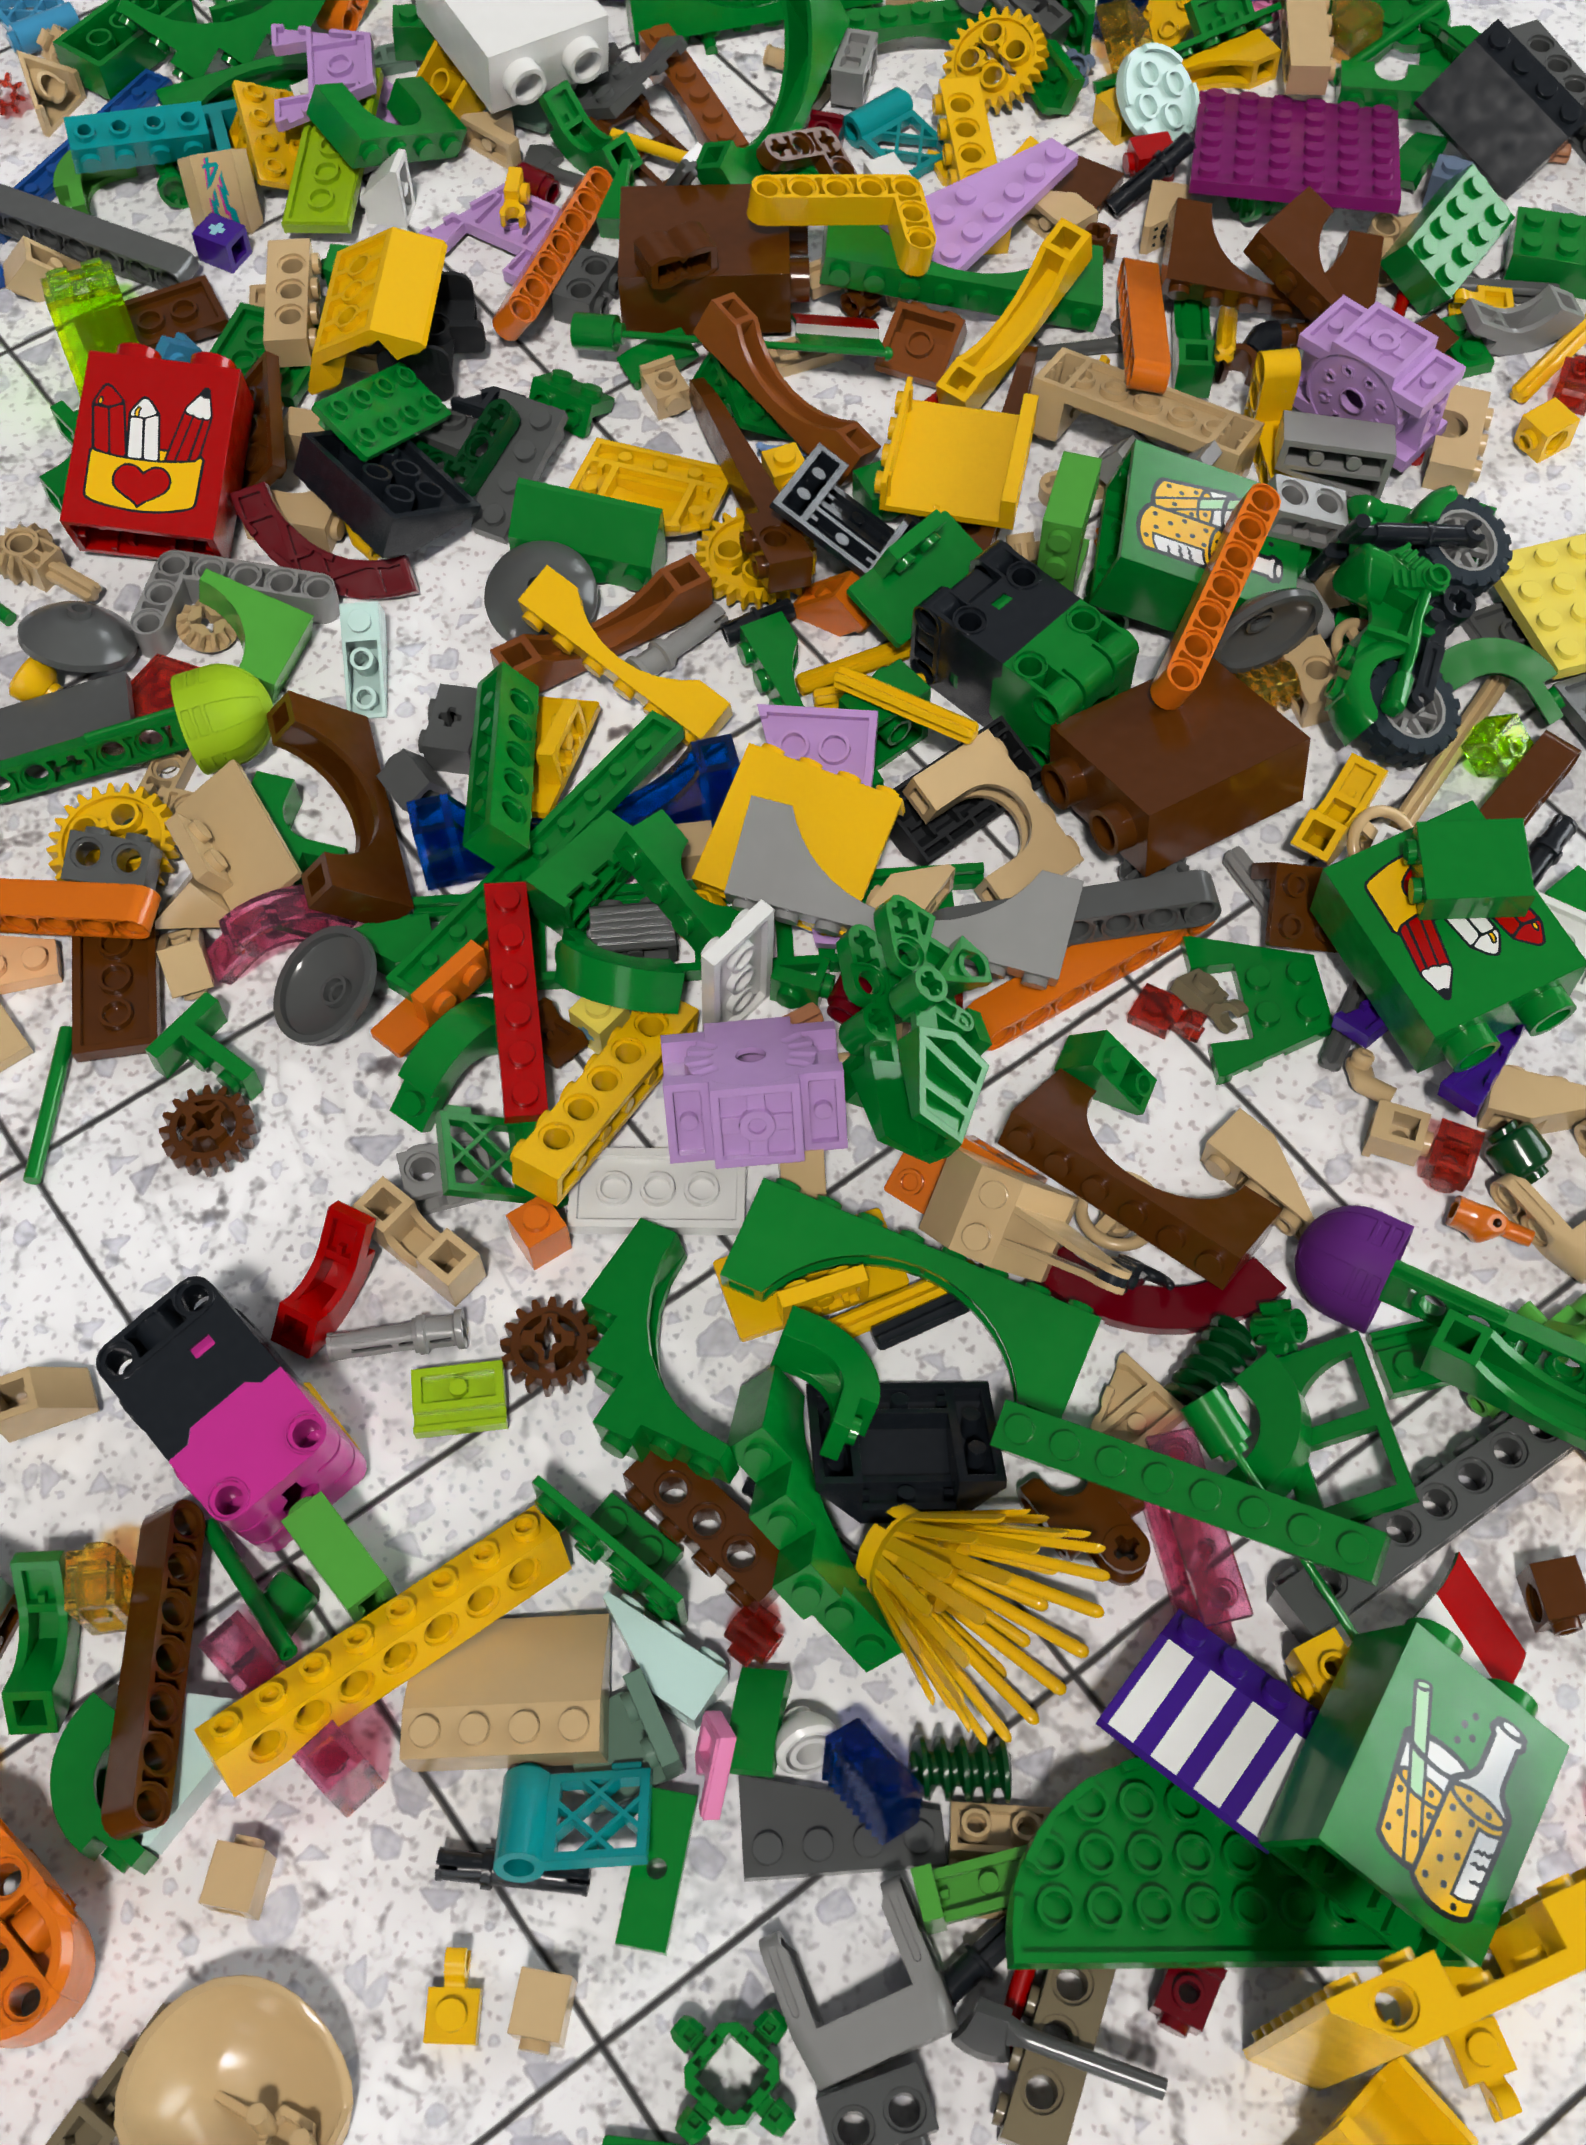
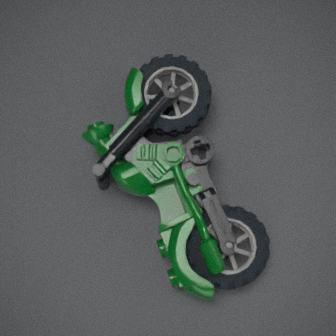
M1453 485L1444 486L1430 492L1409 512L1402 523L1383 522L1388 515V509L1378 498L1366 494L1354 495L1347 499L1348 520L1350 523L1338 535V539L1342 543H1329L1306 569L1307 577L1316 581L1331 565H1340L1332 580L1333 590L1338 596L1359 606L1361 619L1368 617L1367 626L1349 643H1345L1338 652L1335 659V665L1338 666L1337 672L1331 678L1324 691V697L1327 698L1324 710L1328 712L1332 727L1345 747L1359 736L1363 743L1367 741L1371 746L1369 750L1376 756L1381 754L1386 757V762L1393 765L1397 762L1402 763V767H1412L1416 763L1420 766L1427 763L1446 749L1457 737L1458 732L1455 730L1461 726L1462 716L1458 715V710L1461 709L1458 698L1454 699L1452 694L1455 691L1450 682H1444L1441 678L1443 675L1440 673L1446 649L1444 647L1445 640L1456 627L1462 625L1475 613V598L1486 592L1508 571L1510 566L1507 563L1512 560L1513 551L1509 550V546L1512 544L1510 534H1505L1504 528L1506 526L1501 518L1497 520L1493 515L1494 511L1487 505L1485 507L1480 505L1478 499L1473 497L1464 499L1463 495L1458 494L1457 489ZM1472 557L1479 558L1478 566ZM1419 721L1427 723L1426 733ZM1407 725H1408V727H1409V729L1411 730L1412 733H1409V732H1406V731H1405Z

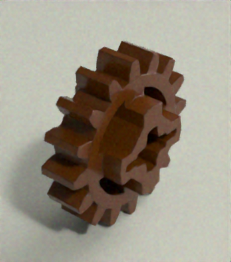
M210 1085L204 1086L203 1094L196 1095L192 1089L187 1090V1101L182 1102L175 1098L172 1102L176 1111L174 1113L164 1112L162 1115L167 1126L159 1128V1134L164 1141L161 1144L166 1155L171 1158L176 1168L179 1169L185 1165L188 1173L192 1176L198 1172L199 1168H203L207 1177H212L214 1167L218 1166L227 1173L230 1171L229 1161L234 1159L242 1163L245 1160L241 1153L242 1148L253 1149L255 1146L250 1135L258 1133L253 1120L255 1116L250 1105L245 1104L242 1095L236 1093L231 1097L226 1086H222L217 1094L213 1093Z
M550 1297L548 1306L542 1308L536 1299L532 1300L531 1307L533 1311L527 1314L524 1310L518 1308L515 1312L519 1322L517 1324L506 1322L504 1325L506 1334L510 1337L500 1339L501 1350L507 1353L501 1357L505 1369H512L510 1375L515 1384L525 1379V1387L530 1394L538 1386L543 1387L545 1397L551 1396L555 1386H559L564 1394H568V1382L574 1380L576 1383L583 1385L585 1383L583 1369L592 1371L587 1358L599 1343V1341L594 1340L598 1336L597 1327L593 1324H588L589 1315L585 1309L575 1314L574 1303L571 1300H568L563 1308L557 1306L555 1297ZM561 1323L570 1326L575 1332L566 1331L561 1326ZM554 1334L556 1343H553L552 1350L549 1351V1358L547 1359L545 1350L548 1349ZM522 1358H525L526 1362H535L539 1366V1371L528 1366Z

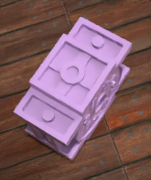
M1343 295L1299 334L1297 346L1304 350L1301 362V376L1293 407L1304 413L1395 425L1397 455L1392 467L1403 473L1433 444L1436 435L1441 436L1445 432L1448 421L1444 420L1442 416L1451 389L1463 378L1466 366L1435 349L1438 336L1378 301L1367 309Z
M790 1016L704 1023V1032L660 1035L663 1061V1094L670 1164L715 1160L716 1169L805 1161L804 1151L848 1148L844 1069L842 1062H839L834 1021L791 1024Z

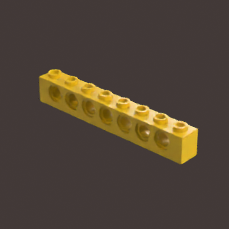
M533 1505L195 1728L194 1731L210 1761L234 1798L570 1571L572 1567L559 1531Z

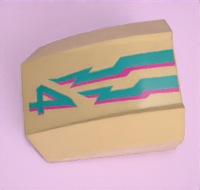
M246 148L220 150L177 159L195 228L211 212L245 225L247 233L251 234L264 223L261 204Z

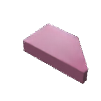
M705 1711L695 1751L696 1775H705V1783L699 1805V1814L703 1820H720L737 1739L722 1711Z

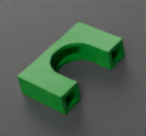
M422 76L395 79L386 108L401 125L386 122L371 114L343 83L318 84L314 86L306 115L352 169L380 166L398 149H405L408 163L458 157L468 129Z

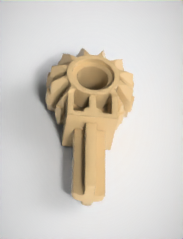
M19 522L17 528L9 529L5 527V535H0V575L4 579L9 578L15 586L25 580L30 586L34 585L46 593L56 584L85 602H96L99 599L100 585L67 565L61 548L55 544L52 535L47 529H41L36 523L25 527Z

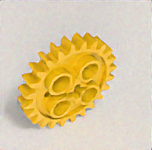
M1005 6L1002 14L998 15L995 7H992L989 17H985L984 13L980 11L978 15L979 21L975 23L968 18L967 24L969 28L967 30L956 29L960 38L959 40H949L952 51L944 52L947 63L943 64L942 68L946 74L944 79L978 76L986 113H988L990 107H993L996 114H999L1001 105L1006 104L1007 108L1011 111L1013 110V100L1017 99L1023 104L1025 102L1023 97L1025 91L1031 94L1035 93L1032 83L1043 82L1040 71L1048 69L1045 59L1049 57V52L1046 47L1048 43L1039 23H1034L1030 14L1023 17L1021 9L1018 8L1011 15L1008 6ZM977 46H981L986 50V52L983 49L981 50ZM1005 69H1006L1009 73L1011 72L1012 74H1014L1015 76L1009 75V74L1005 71Z
M739 507L736 508L735 517L732 518L724 512L722 513L723 523L713 520L711 531L702 530V540L696 542L697 553H695V558L712 580L715 599L726 595L727 606L732 605L738 600L741 601V610H745L749 603H754L756 609L759 610L762 608L763 602H768L771 605L776 603V599L790 598V592L796 595L802 594V587L767 594L761 579H755L751 559L748 554H743L740 547L739 534L744 531L745 515ZM801 532L814 556L812 574H815L817 548L814 547V541Z
M125 782L121 791L118 792L112 783H108L105 794H101L96 787H92V798L87 800L79 794L77 799L80 805L77 808L69 805L64 806L69 814L67 819L55 818L54 821L61 830L48 834L56 845L46 848V851L53 858L48 864L55 872L57 881H64L60 877L70 830L85 832L86 826L111 831L110 836L125 838L126 833H138L150 837L151 842L163 851L157 885H165L160 876L162 872L174 873L175 871L168 862V859L180 858V853L174 847L176 843L164 823L173 813L166 803L163 804L156 793L149 795L143 786L134 791L130 784ZM133 818L130 823L123 825L126 820ZM100 849L92 850L87 854L85 859L86 866H91L99 860ZM135 856L131 857L126 863V872L137 870L141 864V857L133 859Z

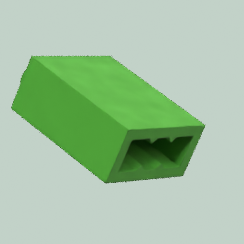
M322 1491L313 1497L307 1496L296 1502L288 1511V1516L281 1520V1523L354 1623L397 1596L386 1575Z

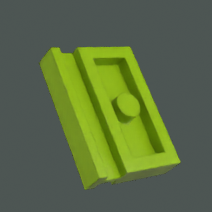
M502 1360L411 1370L412 1411L414 1415L413 1434L416 1439L508 1429L505 1367Z

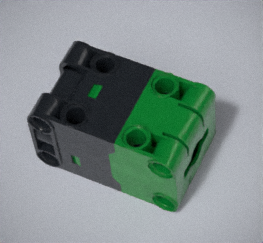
M1002 540L995 541L970 562L969 573L953 587H939L913 610L910 649L911 669L915 673L924 674L926 683L981 726L985 727L1002 715L1041 767L1050 763L1051 725L1055 723L1057 725L1061 724L1070 716L1131 689L1136 659L1139 653V645L1134 636L1128 630L1118 626L1100 613L1097 608L1089 605L1046 574L1036 564L1028 561Z

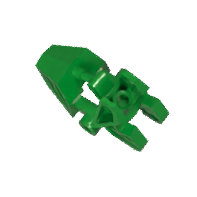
M893 895L874 911L876 931L868 926L856 924L848 929L836 942L846 996L856 1006L863 1008L840 1025L838 1030L839 1039L842 1046L850 1054L865 1056V1064L850 1073V1076L877 1141L931 1164L951 1156L962 1145L989 1068V1064L962 1038L963 1035L973 1029L974 1020L970 1013L956 1005L954 996L978 987L988 986L993 981L988 958L962 935L952 942L949 947H946L931 937L936 919L934 915L904 896ZM899 949L905 952L901 958L898 957ZM965 959L971 960L976 965L979 976H972L968 973L964 965ZM859 976L865 978L870 983L872 994L862 989L859 983ZM911 1023V1032L897 1041L895 1024Z

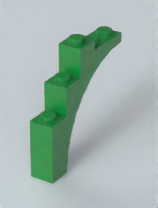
M120 0L115 13L120 16L118 22L132 32L137 33L139 29L150 36L148 42L165 54L168 49L174 53L168 65L174 69L172 75L183 82L203 76L217 51L222 54L220 60L229 67L253 61L265 37L270 40L268 45L272 48L271 24H283L286 30L298 31V26L311 27L326 0H273L252 14L227 22L202 24L172 20L148 12L129 0Z
M640 1218L581 1299L590 1318L588 1320L589 1324L595 1325L597 1331L604 1335L587 1358V1362L595 1376V1384L602 1391L610 1395L592 1423L602 1439L600 1441L601 1446L608 1453L619 1459H623L626 1455L642 1463L649 1452L652 1451L665 1461L672 1462L675 1458L687 1464L691 1471L703 1479L711 1480L715 1477L730 1484L740 1469L730 1446L695 1424L675 1404L667 1392L661 1377L658 1352L661 1315L671 1285L687 1259L686 1253L676 1232Z
M775 1364L740 1387L727 1444L730 1446L736 1462L755 1482L748 1518L779 1550L772 1588L803 1620L813 1615L867 1673L902 1653V1650L875 1598L861 1580L842 1547L827 1515L821 1496L815 1491L814 1476L806 1448L803 1422L805 1396Z

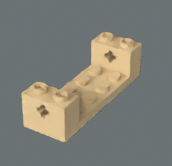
M1064 347L1034 377L1030 393L1039 395L1036 423L1033 432L1039 439L1056 442L1081 413L1094 414L1109 420L1117 427H1127L1143 433L1151 440H1161L1177 446L1185 453H1191L1215 440L1223 453L1214 462L1213 466L1245 478L1249 474L1264 426L1263 422L1168 386L1163 395L1127 389L1125 370Z

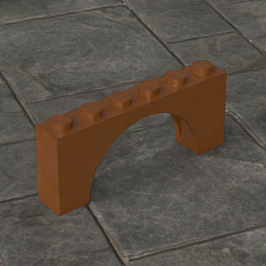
M1308 186L1256 233L1243 253L1311 322H1314L1340 296L1333 289L1325 275L1319 251L1322 229L1334 210ZM1436 313L1416 323L1439 337L1435 349L1444 354L1459 339Z
M1177 198L1168 218L1160 274L1162 294L1178 301L1186 299L1202 301L1204 305L1209 307L1223 305L1235 307L1242 313L1260 312L1271 314L1273 318L1279 320L1292 318L1311 322L1275 284L1262 282L1247 275L1226 256L1214 232L1212 203ZM1350 230L1338 247L1337 256L1332 267L1325 272L1328 281L1340 297L1345 295L1367 309L1375 303L1384 236Z
M288 690L267 713L273 746L284 749L299 757L326 779L347 808L356 836L355 853L333 854L323 852L301 874L308 909L361 923H381L400 919L402 916L407 915L414 908L386 790L376 777L381 768L369 719L367 716Z
M1061 1068L1012 1110L998 1141L999 1145L1221 1290L1226 1288L1265 1242L1283 1210L1245 1185L1237 1192L1225 1197L1196 1199L1162 1191L1135 1178L1117 1165L1103 1151L1090 1130L1087 1110L1096 1090Z

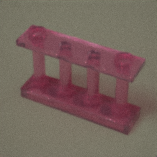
M1193 1427L1146 1437L1145 1441L1149 1450L1206 1469ZM1144 1501L1145 1509L1143 1514L1174 1615L1180 1608L1192 1618L1202 1622L1204 1628L1206 1627L1230 1646H1233L1237 1640L1231 1621L1252 1617L1254 1613L1227 1531Z

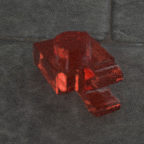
M1146 983L1128 1013L1127 1023L1164 1040L1171 1030L1183 1038L1197 1043L1205 1030L1203 1025L1207 1016L1194 1009L1183 1010L1184 1003L1176 995Z

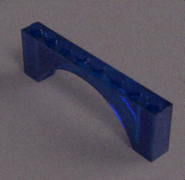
M731 733L690 742L681 757L665 773L642 789L628 795L612 813L631 826H634L663 809L675 824L711 820L713 829L740 765ZM448 793L406 802L412 833L428 891L484 879L495 868V866L462 846L466 813L465 804L457 801ZM532 818L530 821V832L544 818Z

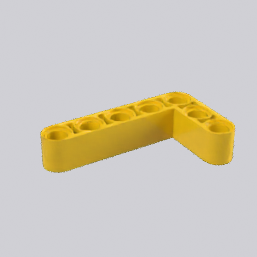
M764 174L755 177L751 184L747 216L749 220L757 225H887L899 268L905 274L916 277L923 276L929 270L937 239L922 185L913 176L906 174Z
M1296 347L1259 351L1256 356L1243 415L1264 423L1253 459L1259 483L1268 484L1275 473L1290 476L1275 469V436L1283 411H1292L1301 376V356Z

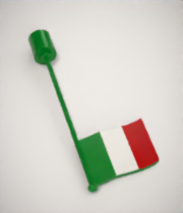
M575 312L571 320L570 338L574 349L617 352L620 345L625 344L626 338L703 344L694 335L627 331L626 325L621 323L619 315ZM791 313V319L796 324L795 339L798 343L764 341L767 349L885 357V361H889L893 357L892 348L889 346L885 348L879 339L878 324L869 318Z
M1220 1385L1179 1410L1211 1460L1218 1456L1222 1458L1224 1463L1234 1459L1250 1485L1265 1490L1242 1455L1243 1452L1249 1449L1245 1439L1250 1437L1252 1433ZM1457 1552L1439 1588L1413 1617L1432 1620L1451 1630L1463 1644V1651L1460 1657L1485 1678L1500 1679L1513 1684L1523 1666L1527 1653L1460 1552ZM1299 1559L1340 1624L1353 1641L1355 1635L1359 1633L1314 1564Z

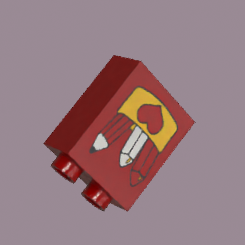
M131 342L117 345L116 353L89 350L60 515L61 524L80 551L157 560L160 555L167 551L182 550L230 558L237 512L229 493L241 490L255 405L241 369L236 368L232 360L212 352L194 353L191 356L190 363L165 360L153 348Z

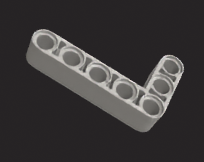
M170 550L160 555L132 614L130 626L140 651L145 657L159 659L168 655L178 638L176 631L177 614H181L185 604L191 606L192 603L196 604L199 599V579L206 568L314 615L313 623L328 624L338 619L340 616V601L333 579L323 573L182 550Z

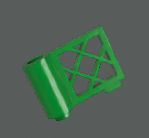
M446 1105L443 1111L440 1110L435 1116L443 1195L526 1203L535 1198L536 1195L516 1184L515 1188L504 1187L491 1174L501 1165L512 1176V1162H510L509 1156L516 1143L522 1138L527 1139L535 1130L537 1122L504 1124V1118L472 1114L471 1107ZM450 1126L461 1127L474 1140L464 1149L451 1136ZM491 1131L508 1133L510 1149L504 1153L487 1134ZM477 1144L497 1161L488 1170L469 1153ZM459 1161L478 1178L474 1184L456 1182L454 1166ZM569 1193L558 1206L553 1205L556 1210L568 1204Z

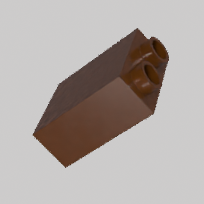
M751 184L621 187L618 286L622 323H625L627 331L663 333L682 327L686 335L693 334L710 301L734 292L758 317L761 333L791 332V303L810 302L808 226H760L753 223L747 216ZM688 221L700 222L718 247V269L704 278L695 280L684 279L679 284L667 289H652L635 264L634 241L649 232H667L680 223Z
M1213 657L1199 686L1175 710H1165L1155 704L1150 694L1153 678L1072 715L1061 724L1057 725L1055 723L1051 725L1050 763L1044 765L1041 770V780L1048 798L1061 810L1071 807L1089 824L1095 842L1104 853L1110 856L1120 853L1144 877L1154 874L1303 800L1311 738Z

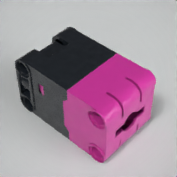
M192 1276L181 1281L151 1307L143 1311L98 1352L96 1369L99 1375L119 1398V1403L126 1413L145 1431L174 1468V1473L182 1484L201 1502L213 1518L262 1551L269 1553L280 1551L293 1540L281 1523V1520L288 1516V1511L296 1502L307 1496L313 1497L322 1491L331 1505H333L365 1476L367 1469L366 1460L355 1444L255 1324L241 1311L234 1308L228 1299L204 1277ZM209 1296L208 1300L194 1309L200 1299ZM132 1359V1362L124 1369L123 1374L119 1375L122 1364Z

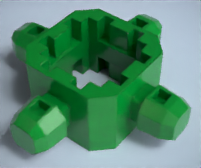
M774 2007L764 2010L752 2023L755 2027L752 2033L747 2031L739 2022L719 2023L707 2037L704 2034L706 2027L688 2015H683L671 2029L672 2039L685 2055L689 2051L693 2054L692 2058L684 2066L685 2089L697 2102L693 2108L687 2105L678 2118L675 2131L690 2145L700 2143L712 2130L709 2124L713 2118L720 2122L727 2130L746 2128L753 2118L758 2115L762 2119L759 2125L773 2136L783 2138L796 2121L793 2110L781 2097L776 2101L771 2096L780 2085L778 2058L768 2049L772 2044L777 2047L788 2029L784 2016ZM730 2039L743 2047L767 2071L764 2080L735 2114L722 2105L698 2081L704 2068Z

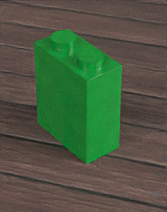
M1523 818L1416 822L1410 839L1404 840V864L1411 865L1412 877H1410L1408 882V898L1410 904H1416L1418 920L1526 916L1536 895Z

